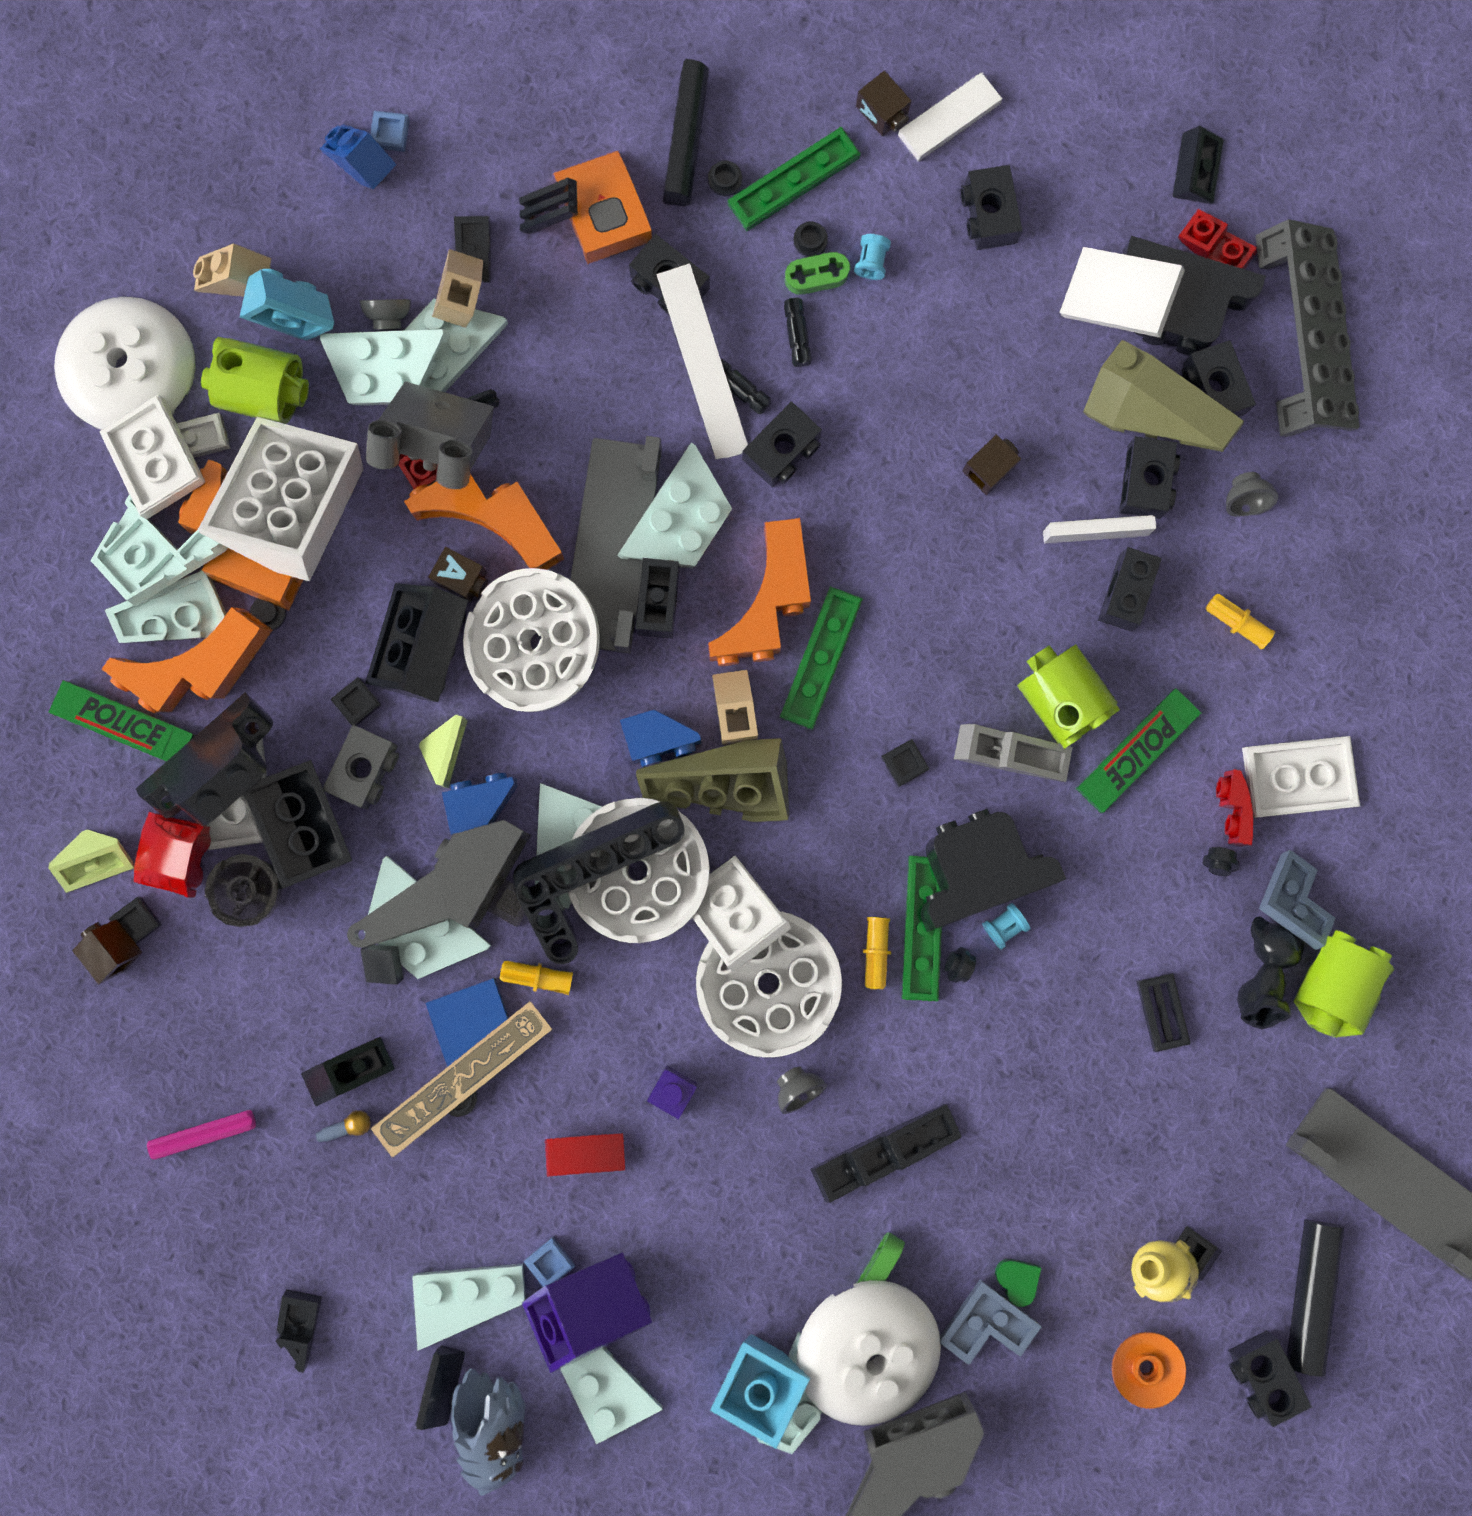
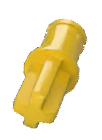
M1221 594L1214 595L1206 606L1207 612L1232 628L1230 630L1231 633L1238 632L1260 649L1265 648L1275 634L1273 629L1268 628L1252 617L1249 609L1242 610Z
M867 917L866 949H863V953H866L865 987L869 989H884L886 987L887 954L891 955V951H888L890 918Z
M504 961L500 972V980L503 982L533 987L535 992L537 989L565 995H569L573 972L542 967V963H538L537 967Z

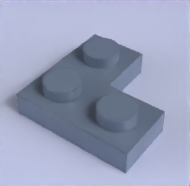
M1288 850L1282 853L1259 909L1317 950L1326 945L1327 936L1331 932L1335 917L1308 898L1318 870L1293 851Z
M980 1279L941 1333L940 1344L970 1365L989 1336L992 1335L1021 1357L1042 1326Z

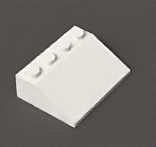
M257 417L198 528L199 532L274 572L310 581L362 474L363 465L358 444Z

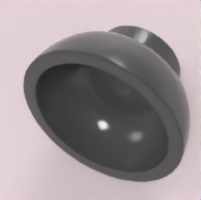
M411 299L359 300L363 314L373 322V329L401 328V319L407 316L411 306Z
M1256 472L1240 474L1232 481L1233 487L1226 497V510L1233 517L1262 514L1277 503V491L1271 483L1261 479L1260 474ZM1243 505H1249L1250 510L1244 512L1242 510Z
M801 1066L787 1071L777 1080L781 1088L778 1093V1105L782 1114L792 1113L817 1098L826 1089L827 1084L818 1075L805 1073ZM806 1093L807 1099L802 1101L799 1096Z

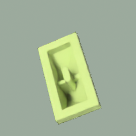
M459 715L453 716L420 741L419 748L435 783L445 788H449L468 721Z
M85 830L49 863L48 868L67 893L134 868V863L117 838Z

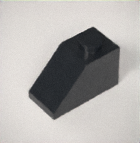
M378 1037L304 1071L301 1075L316 1107L391 1072L395 1068L381 1037Z

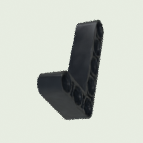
M665 801L657 802L517 865L513 873L517 899L546 956L551 962L566 964L574 960L578 953L573 926L558 896L681 841L685 833V827L675 805ZM664 820H673L668 827H658ZM639 835V838L634 842H625L628 836ZM596 850L606 851L602 856H591ZM562 865L572 866V868L568 871H557V869ZM529 880L539 881L536 885L531 887L523 885L525 882ZM546 909L553 911L546 916L539 915L541 911ZM558 939H567V941L562 944L553 943Z

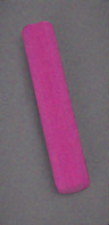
M247 1110L150 1140L147 1143L149 1156L151 1159L156 1160L252 1130L256 1127L255 1116L251 1110Z

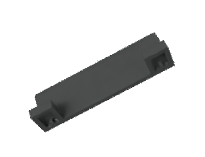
M1287 219L1255 235L1259 268L1272 269L1288 261L1304 392L1276 402L1280 436H1293L1316 427L1353 431L1359 429V407L1355 396V375L1352 370L1350 357V339L1347 333L1345 318L1346 306L1343 302L1342 274L1338 263L1337 238L1332 228Z
M646 436L645 445L594 438L592 440L570 580L584 592L593 606L599 625L600 650L631 654L643 560L621 559L617 555L655 498L662 454L661 438Z
M1325 1088L1290 1137L1286 1146L1463 1278L1472 1281V1193L1334 1090Z

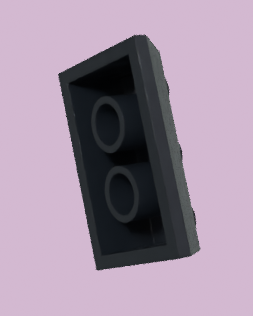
M395 583L365 684L417 699L438 702L445 688L446 674L450 661L455 654V644L460 627L465 620L468 600L432 586Z
M311 760L262 778L243 794L281 889L352 861Z

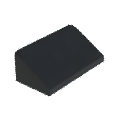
M1202 126L1195 127L1182 134L1172 197L1207 204L1214 203L1224 142L1223 138Z
M440 1346L433 1354L415 1425L417 1426L416 1429L426 1430L448 1424L453 1394L458 1385L465 1357L464 1351Z

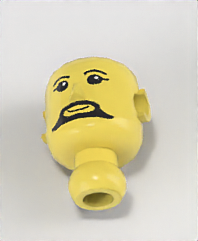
M1179 1239L1177 1243L1164 1240L1152 1241L1139 1248L1133 1257L1131 1267L1133 1281L1136 1284L1134 1289L1142 1298L1147 1296L1149 1299L1159 1302L1181 1301L1184 1298L1190 1299L1191 1293L1197 1285L1199 1274L1196 1260L1189 1251L1190 1247Z

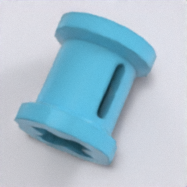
M865 234L861 238L862 252L859 263L855 265L854 272L858 276L867 279H883L886 272L883 267L885 255L890 249L891 241L881 235Z
M1010 903L1007 906V911L993 921L982 923L985 931L1000 950L1006 947L1005 942L1021 931L1027 932L1030 930L1027 920L1013 903Z

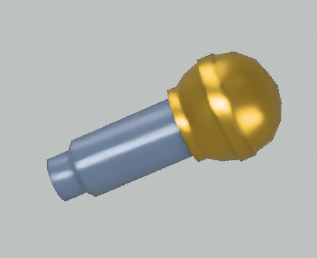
M362 1110L353 1111L344 1121L325 1127L320 1132H317L316 1139L321 1143L324 1141L329 1142L348 1134L361 1136L370 1128V1117Z

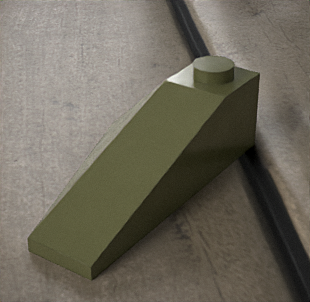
M1121 340L1102 365L1083 411L1086 416L1113 431L1125 433V430L1145 433V437L1157 439L1158 436L1179 440L1181 444L1221 452L1226 449L1244 425V421L1154 356L1124 340Z
M781 738L745 740L640 768L636 771L642 798L670 802L675 807L683 809L689 807L691 803L701 804L710 807L709 814L720 816L722 809L742 812V820L751 822L789 820L788 771Z

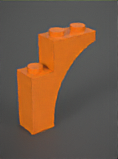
M208 459L205 467L200 469L206 483L193 490L190 498L183 502L179 511L180 519L178 523L190 534H194L198 530L228 473L222 464ZM230 548L204 564L202 571L212 580L270 602L288 611L303 582L302 579L274 572Z
M470 474L469 484L464 488L449 489L441 486L436 481L430 486L424 484L415 488L409 494L410 498L404 501L417 521L439 517L456 518L479 524L491 530L508 542L529 568L548 570L565 559L518 482L512 485L505 483L497 487L491 493L492 497L486 499Z
M800 518L765 522L764 534L767 558L761 588L755 601L742 619L725 634L708 643L710 662L718 661V666H731L739 664V658L753 657V662L773 660L774 654L780 653L781 650L776 612L782 611L783 616H795L803 614V608L810 607L811 598Z
M231 607L209 636L183 654L152 663H141L126 658H109L102 670L111 676L110 682L114 686L125 692L131 691L139 697L138 703L152 713L172 712L189 688L205 700L225 699L273 630L246 609Z

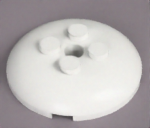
M135 297L110 298L95 303L83 310L70 322L63 332L55 356V377L64 401L79 418L100 430L156 395H160L166 401L173 415L175 413L174 410L181 403L185 395H188L195 374L193 345L180 321L162 306L149 300ZM126 355V363L122 367L115 368L117 360Z
M538 568L520 569L509 572L494 580L481 592L482 597L476 604L473 612H469L464 628V656L473 680L484 694H488L502 706L516 711H545L563 704L583 687L591 675L597 660L600 634L593 606L584 592L575 583L549 570ZM538 633L541 639L538 646L533 650L531 639L534 634Z
M634 798L609 803L592 813L577 829L572 840L660 801ZM681 812L679 814L685 827L683 838L675 845L639 860L643 861L648 868L647 876L640 881L632 880L628 874L630 866L628 865L568 892L578 914L594 930L604 936L622 942H651L676 932L697 912L708 887L709 858L698 830ZM664 820L658 827H668L673 820ZM630 835L625 839V842H634L639 838V835ZM596 850L591 854V856L599 857L602 856L606 851ZM565 865L564 872L570 870L572 866Z
M785 912L780 913L789 923L791 929L733 973L710 942L704 949L697 969V998L707 1024L725 1043L753 1056L780 1057L795 1053L809 1046L828 1028L840 1002L842 990L841 970L830 943L813 925L802 918ZM765 973H773L779 980L778 988L772 993H764L758 987V980Z
M887 1281L859 1282L853 1284L854 1288L836 1297L832 1294L812 1313L799 1339L797 1366L810 1377V1381L805 1389L806 1394L812 1403L824 1414L843 1423L873 1425L898 1417L921 1399L930 1387L938 1369L941 1344L939 1329L933 1314L915 1293L901 1285ZM876 1354L880 1355L872 1361L867 1362L871 1356H874Z

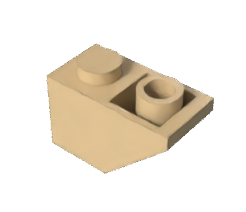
M234 243L199 257L194 266L193 275L196 278L194 291L244 297L248 277L264 268L270 269L271 258Z
M449 249L432 317L465 328L473 317L481 286L483 260Z
M742 670L713 674L722 745L734 744L745 740H757L758 731L748 671Z

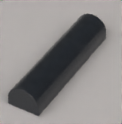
M687 58L683 61L662 201L664 204L688 206L691 203L709 76L707 65Z
M1304 1219L1287 1358L1294 1371L1306 1375L1324 1377L1326 1376L1345 1227Z

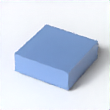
M374 111L370 135L385 150L405 152L409 116L407 114Z
M554 1237L550 1238L524 1260L526 1266L543 1287L561 1279L575 1267L574 1262Z

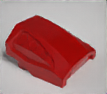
M149 812L142 829L136 855L134 882L181 894L187 898L195 897L197 890L194 889L199 887L203 880V870L200 867L202 856H204V853L211 844V836L209 834L211 826H201L198 823L178 817L165 818L160 813Z

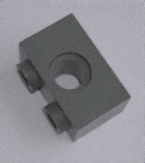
M352 725L323 786V790L368 810L371 804H377L383 793L384 786L380 783L386 771L391 773L396 766L399 758V753L396 752L398 745ZM363 760H369L372 770L367 777L360 779L356 773L357 765Z

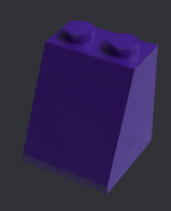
M623 1252L552 1282L522 1302L550 1373L653 1323L650 1317V1306L646 1298L640 1294L635 1282V1271L630 1262L626 1261Z

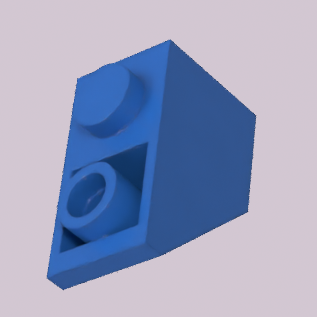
M344 124L330 130L325 137L326 143L320 148L324 154L358 183L373 190L397 165L369 132Z
M656 710L620 720L632 762L634 764L640 762L642 768L662 762L661 756L675 752L676 757H681L696 752L695 745L702 744L698 732Z
M497 773L486 776V783L472 786L471 780L451 784V791L442 792L450 834L453 835L495 823L517 789V779L514 777L507 778L506 773Z

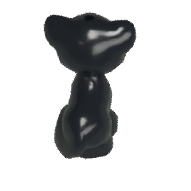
M1258 916L1252 921L1250 931L1254 940V951L1264 964L1254 978L1241 986L1238 991L1237 1003L1241 1019L1246 1024L1255 1028L1266 1029L1291 1017L1290 1007L1287 1001L1283 1000L1286 989L1283 969L1291 968L1300 962L1304 950V941L1279 923H1269L1264 918Z

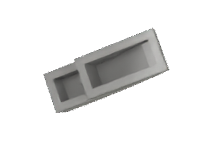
M976 724L960 725L954 759L980 766L1066 782L1073 747L1068 746L1064 749L1061 744L1015 732H1003Z

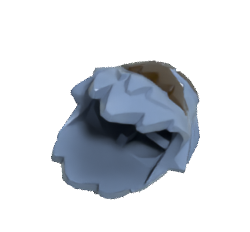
M470 1368L465 1373L462 1383H459L455 1388L453 1394L452 1435L455 1441L454 1445L460 1454L456 1461L463 1468V1471L460 1472L461 1475L472 1487L478 1489L479 1494L483 1496L505 1486L522 1469V1443L524 1439L526 1405L515 1383L510 1382L508 1385L500 1376L496 1379L494 1386L486 1372H482L480 1375L476 1370Z

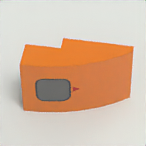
M618 151L553 173L556 182L568 177L577 181L578 215L571 217L570 220L587 264L638 247L650 241L652 230L630 175Z

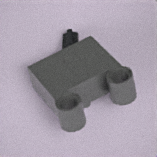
M405 381L379 420L372 421L368 425L367 463L375 468L391 469L399 464L400 454H404L412 460H423V468L428 471L437 469L436 480L441 486L449 489L466 487L469 484L470 470L491 435L493 410L500 404L496 391L489 389L471 397L463 398Z

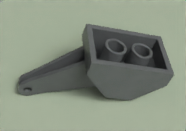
M502 820L455 833L450 840L445 838L435 853V857L438 858L435 869L357 923L351 925L347 932L348 941L354 947H369L450 919L466 928H478L531 834ZM361 930L365 932V938L363 940H361L358 936Z
M966 1391L863 1431L872 1460L845 1516H902L920 1496L925 1498L932 1496L943 1498L952 1494L956 1490L955 1487L963 1484L984 1435L977 1413Z

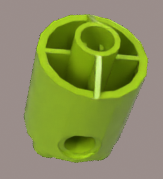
M217 337L215 339L212 349L213 359L210 368L206 367L201 376V386L203 389L208 390L210 404L214 408L287 424L293 417L296 407L304 406L308 397L309 382L303 378L302 361L297 354L232 338Z
M1077 644L1059 656L1049 645L1026 661L1034 673L1020 682L1017 687L1056 742L1060 743L1064 749L1080 739L1089 730H1093L1107 721L1120 710L1117 706V700Z
M1337 930L1332 937L1327 936L1326 945L1321 948L1317 958L1309 967L1293 1002L1307 1024L1325 1035L1334 1038L1364 1035L1381 999L1382 988L1388 977L1395 970L1393 965L1389 963L1392 956L1376 947L1371 946L1368 951L1355 945V938Z

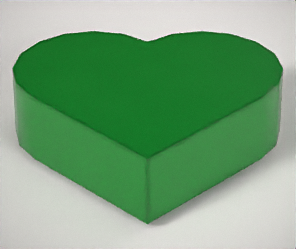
M1004 1259L997 1264L995 1269L996 1279L1002 1287L1006 1288L1007 1298L1012 1304L1018 1307H1025L1033 1302L1041 1267L1015 1259Z

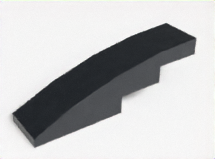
M943 1104L849 1148L810 1170L825 1202L831 1203L860 1186H868L896 1170H903L962 1138L947 1104Z

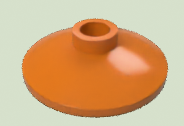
M1141 1332L1128 1337L1116 1350L1112 1361V1377L1116 1388L1127 1401L1141 1408L1154 1409L1169 1404L1179 1395L1186 1379V1364L1181 1351L1170 1339L1154 1332ZM1143 1361H1150L1152 1363V1368L1148 1373L1140 1371V1365Z

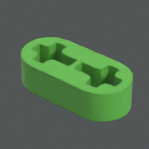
M838 252L792 261L785 271L786 287L797 295L837 288L847 281L850 263L843 254ZM830 263H835L837 268H843L839 271L838 277H833L832 272H820L827 271ZM801 270L803 275L815 274L807 276L804 284H799L798 279H791L795 277V271Z
M887 1232L857 1283L886 1281L903 1251L905 1241Z

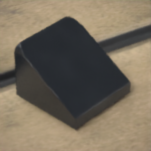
M1186 1226L1177 1241L1180 1239L1190 1247L1189 1251L1197 1263L1198 1279L1202 1281L1222 1251Z

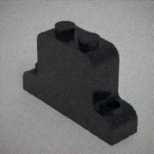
M1135 236L1130 237L1122 253L1124 255L1182 265L1185 271L1161 336L1136 334L1143 337V341L1150 345L1159 346L1164 343L1176 347L1177 352L1189 356L1192 353L1209 348L1220 335L1227 308L1235 311L1245 310L1262 291L1266 277L1262 274Z
M244 692L136 788L138 796L165 818H171L183 810L201 826L208 825L264 775L267 766L256 746L271 730L273 726L271 716Z
M984 809L969 815L970 822L958 826L955 820L936 827L938 835L928 841L925 851L940 892L925 897L927 902L923 905L920 914L926 932L1066 880L1061 864L1055 858L1044 857L1043 854L1029 858L1013 819L1004 812L990 814L988 809Z

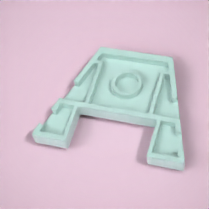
M129 494L125 501V504L128 506L119 524L116 522L112 523L90 561L129 603L137 606L224 553L228 547L204 536L197 530L177 549L149 518L146 520L139 515Z

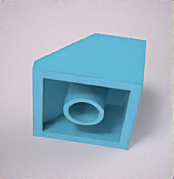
M267 268L259 270L248 277L240 318L306 341L333 329L334 319L328 295L316 291V286L303 281L292 282L284 279L282 273Z
M750 1334L742 1343L710 1411L777 1449L810 1381V1377L783 1351Z

